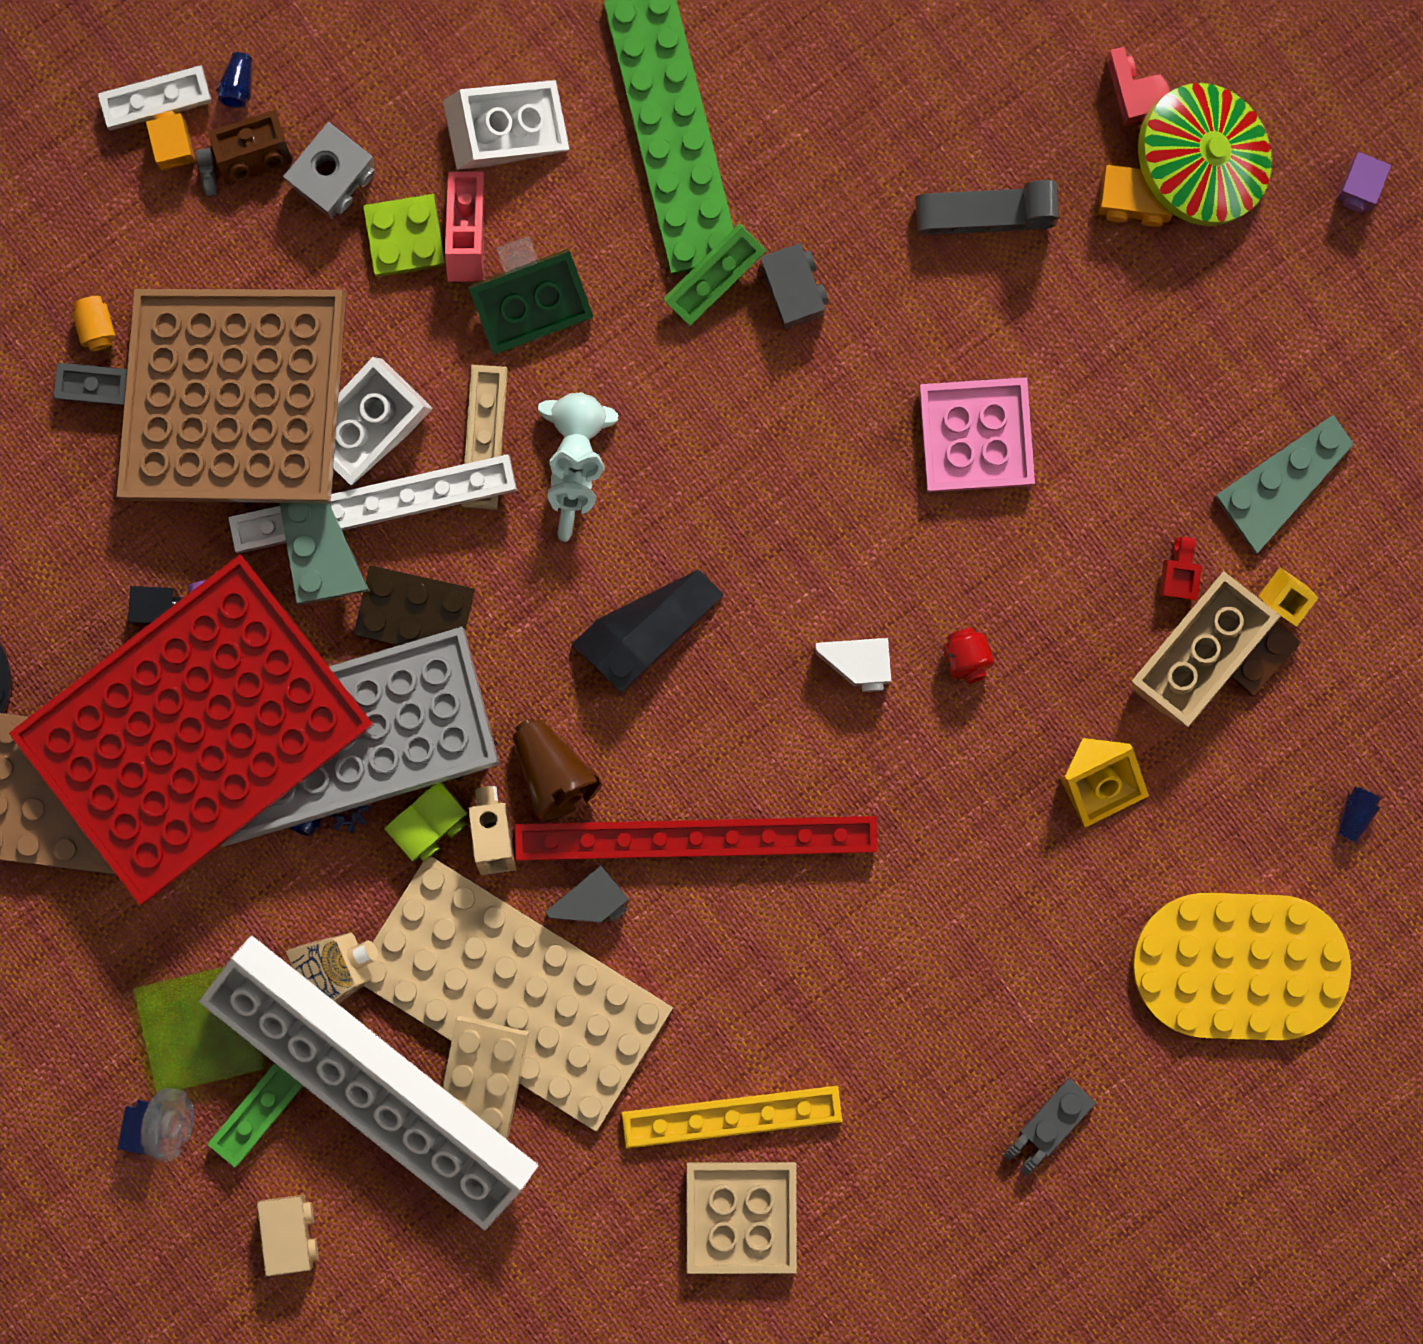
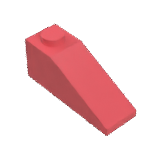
M484 171L448 172L445 239L447 282L483 281Z

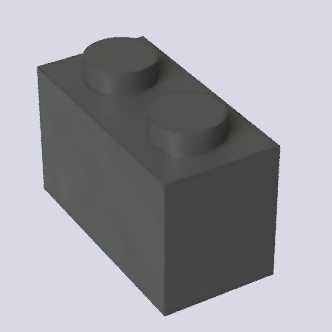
M798 243L760 257V266L784 330L824 316V305L829 304L823 284L816 285L812 272L817 271L810 250L804 252L802 244Z

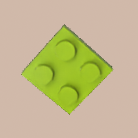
M434 194L363 205L375 277L446 266Z

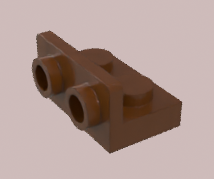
M276 109L208 131L218 167L226 184L242 181L270 170H276L293 162Z
M1277 621L1230 678L1248 694L1254 696L1299 646L1301 641Z

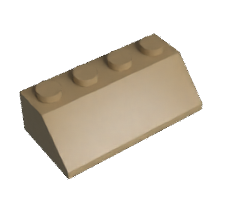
M1223 571L1131 681L1132 690L1161 713L1189 727L1281 615Z

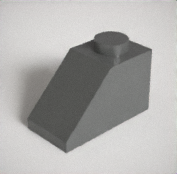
M600 866L545 913L549 918L598 923L608 919L613 923L628 910L624 904L629 898L603 867Z

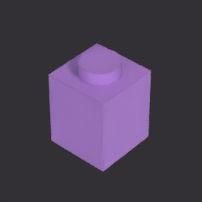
M1358 152L1351 160L1337 199L1344 201L1343 205L1350 210L1356 212L1370 211L1377 203L1391 165Z

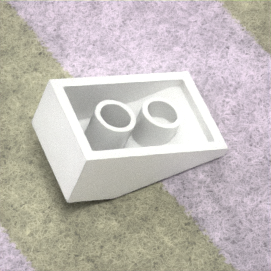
M556 80L460 89L443 100L457 170L489 167L569 150Z
M372 357L339 392L333 468L350 485L359 480L409 435L433 409L383 359Z

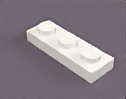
M202 66L98 93L109 131L154 119L156 114L174 111L176 113L212 103Z

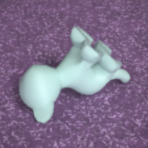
M581 392L567 394L557 401L545 400L538 405V412L541 416L554 423L557 430L564 436L557 452L550 458L552 470L551 488H549L547 494L552 508L558 511V507L561 508L557 534L559 540L563 542L568 541L572 536L575 511L581 510V514H585L595 505L596 495L591 490L592 481L598 479L605 470V465L597 453L593 452L589 439L597 435L601 429L611 427L618 421V413L612 408L602 406L593 396Z

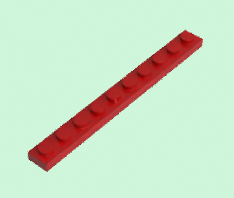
M877 816L515 824L516 861L877 853Z

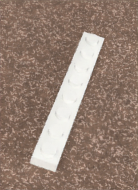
M509 454L334 493L331 494L330 505L342 530H347L516 492L517 487ZM280 506L228 517L237 554L286 543Z

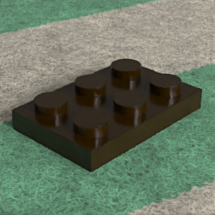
M369 566L366 583L370 591L363 593L354 636L399 646L459 627H463L466 632L475 588Z

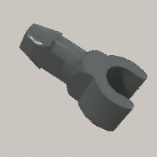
M212 148L196 150L202 189L205 196L216 195L217 184Z

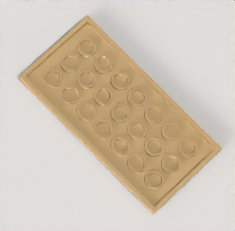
M432 856L422 863L374 939L373 944L377 948L378 959L367 965L371 974V980L364 985L451 1041L455 1021L458 1016L529 1032L519 1083L596 1132L673 1009L669 1004Z

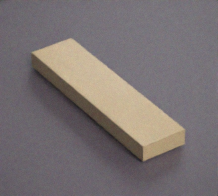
M471 366L464 464L502 456L507 367ZM499 496L463 503L461 507L498 510Z

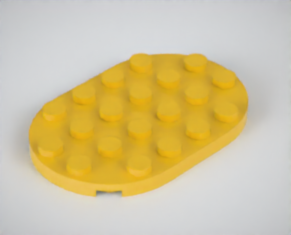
M1196 893L1174 899L1160 908L1145 923L1137 938L1132 962L1137 991L1150 1012L1168 1028L1184 1035L1200 1038L1290 1040L1306 1036L1321 1028L1336 1014L1346 997L1351 977V960L1347 943L1334 921L1317 906L1299 898L1283 895Z

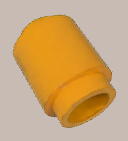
M90 296L75 301L73 303L75 310L72 312L81 346L89 347L90 351H99L110 347V341L115 339L116 335L107 304L102 302L101 296Z

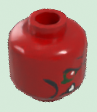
M966 628L947 636L948 642L943 646L942 653L951 677L954 679H965L966 684H972L987 677L986 671L994 664V657L985 634L975 632L974 628Z

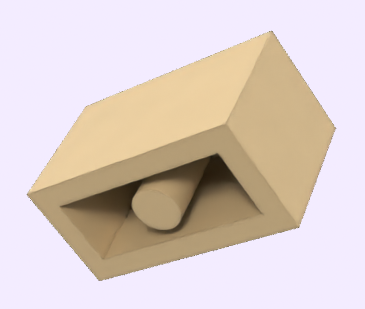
M305 1195L267 1199L257 1202L266 1276L311 1270L314 1267L313 1261L318 1260L316 1238L310 1239L309 1224H314L312 1202L306 1203Z

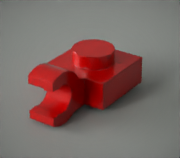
M1175 537L1173 544L1174 561L1164 560L1159 596L1191 601L1198 600L1202 565L1192 563L1196 538Z

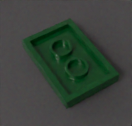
M569 248L468 286L494 355L594 317Z

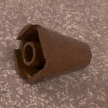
M529 718L515 728L516 733L512 739L535 813L540 820L543 819L544 822H549L577 810L574 804L582 797L587 803L600 791L602 784L599 777L543 720L535 721L534 718Z

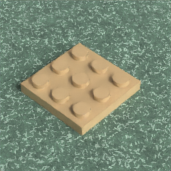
M687 1162V1274L797 1273L796 1162Z

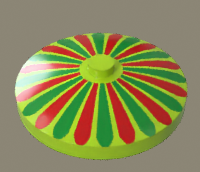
M1193 83L1181 86L1160 98L1151 107L1140 129L1138 156L1144 179L1156 199L1168 211L1182 220L1204 226L1225 224L1246 214L1262 198L1269 183L1272 167L1269 139L1257 114L1235 93L1223 87L1207 83Z

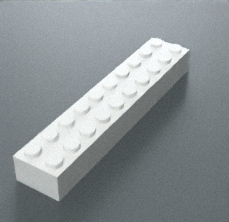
M253 936L231 958L199 1000L203 1006L483 1230H486L517 1196L538 1166Z

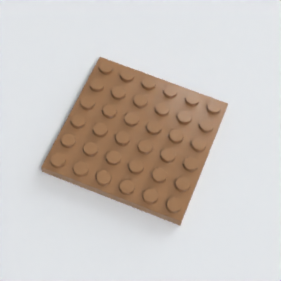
M134 289L117 498L121 501L331 503L346 293L343 290Z

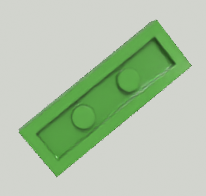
M739 223L664 297V300L685 322L691 325L767 250Z
M274 1063L207 1145L236 1168L304 1086Z

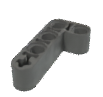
M1051 180L1029 182L1024 185L1023 189L928 193L915 197L917 233L921 235L1041 230L1055 227L1059 220L1057 182Z

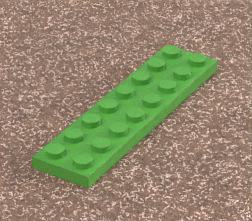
M605 0L604 7L671 276L689 272L734 228L677 0Z

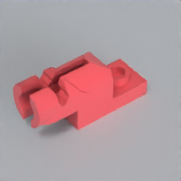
M1124 47L1112 49L1106 60L1124 126L1139 122L1143 123L1151 107L1170 92L1169 86L1160 74L1133 80V77H1136L1133 57H1127Z

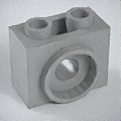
M327 122L283 178L288 186L332 219L336 213L341 215L347 210L353 201L351 195L359 185L364 187L369 183L376 172L373 169L376 163L372 155L330 122ZM323 162H334L336 169L331 175L323 176L318 173V168Z

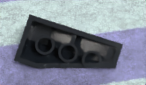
M698 569L597 619L572 643V646L623 695L724 594Z

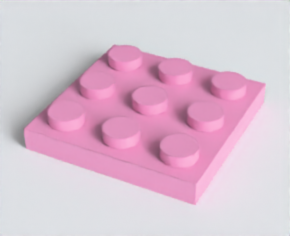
M1027 377L920 384L927 493L1035 485Z

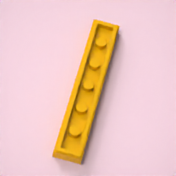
M838 1086L622 1112L626 1149L842 1122Z

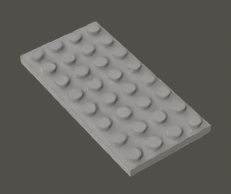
M459 627L329 666L374 726L220 846L224 847L500 765L464 628Z

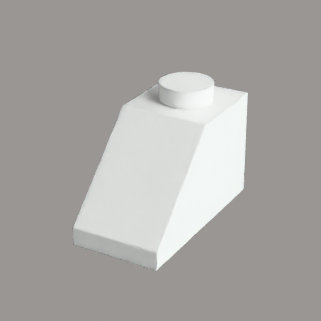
M888 638L815 644V654L851 685L862 686V692L883 691V684H890L891 670Z

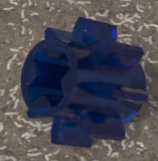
M368 805L357 807L358 812L352 814L351 821H348L345 816H340L339 813L326 817L336 818L337 822L334 825L336 831L345 824L348 825L350 834H354L355 824L368 825V822L362 817L364 812L372 808Z

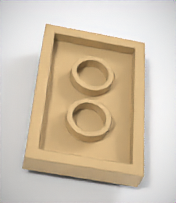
M458 1016L455 1021L443 1089L507 1139L510 1133L529 1032Z

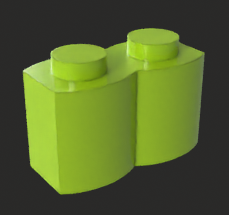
M440 782L429 788L384 829L413 862L419 858L425 862L440 849L436 844L446 834L453 838L467 826L464 819L469 813L444 784Z

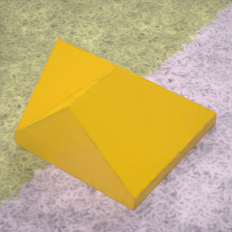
M1083 738L1066 775L1060 777L1085 828L1149 796L1133 747L1127 743Z

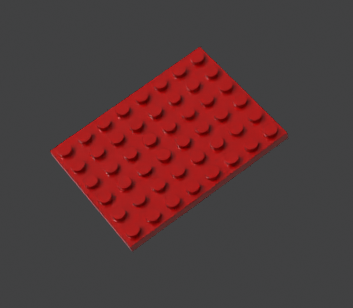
M240 554L10 731L9 735L139 905L143 906L371 729L374 724Z

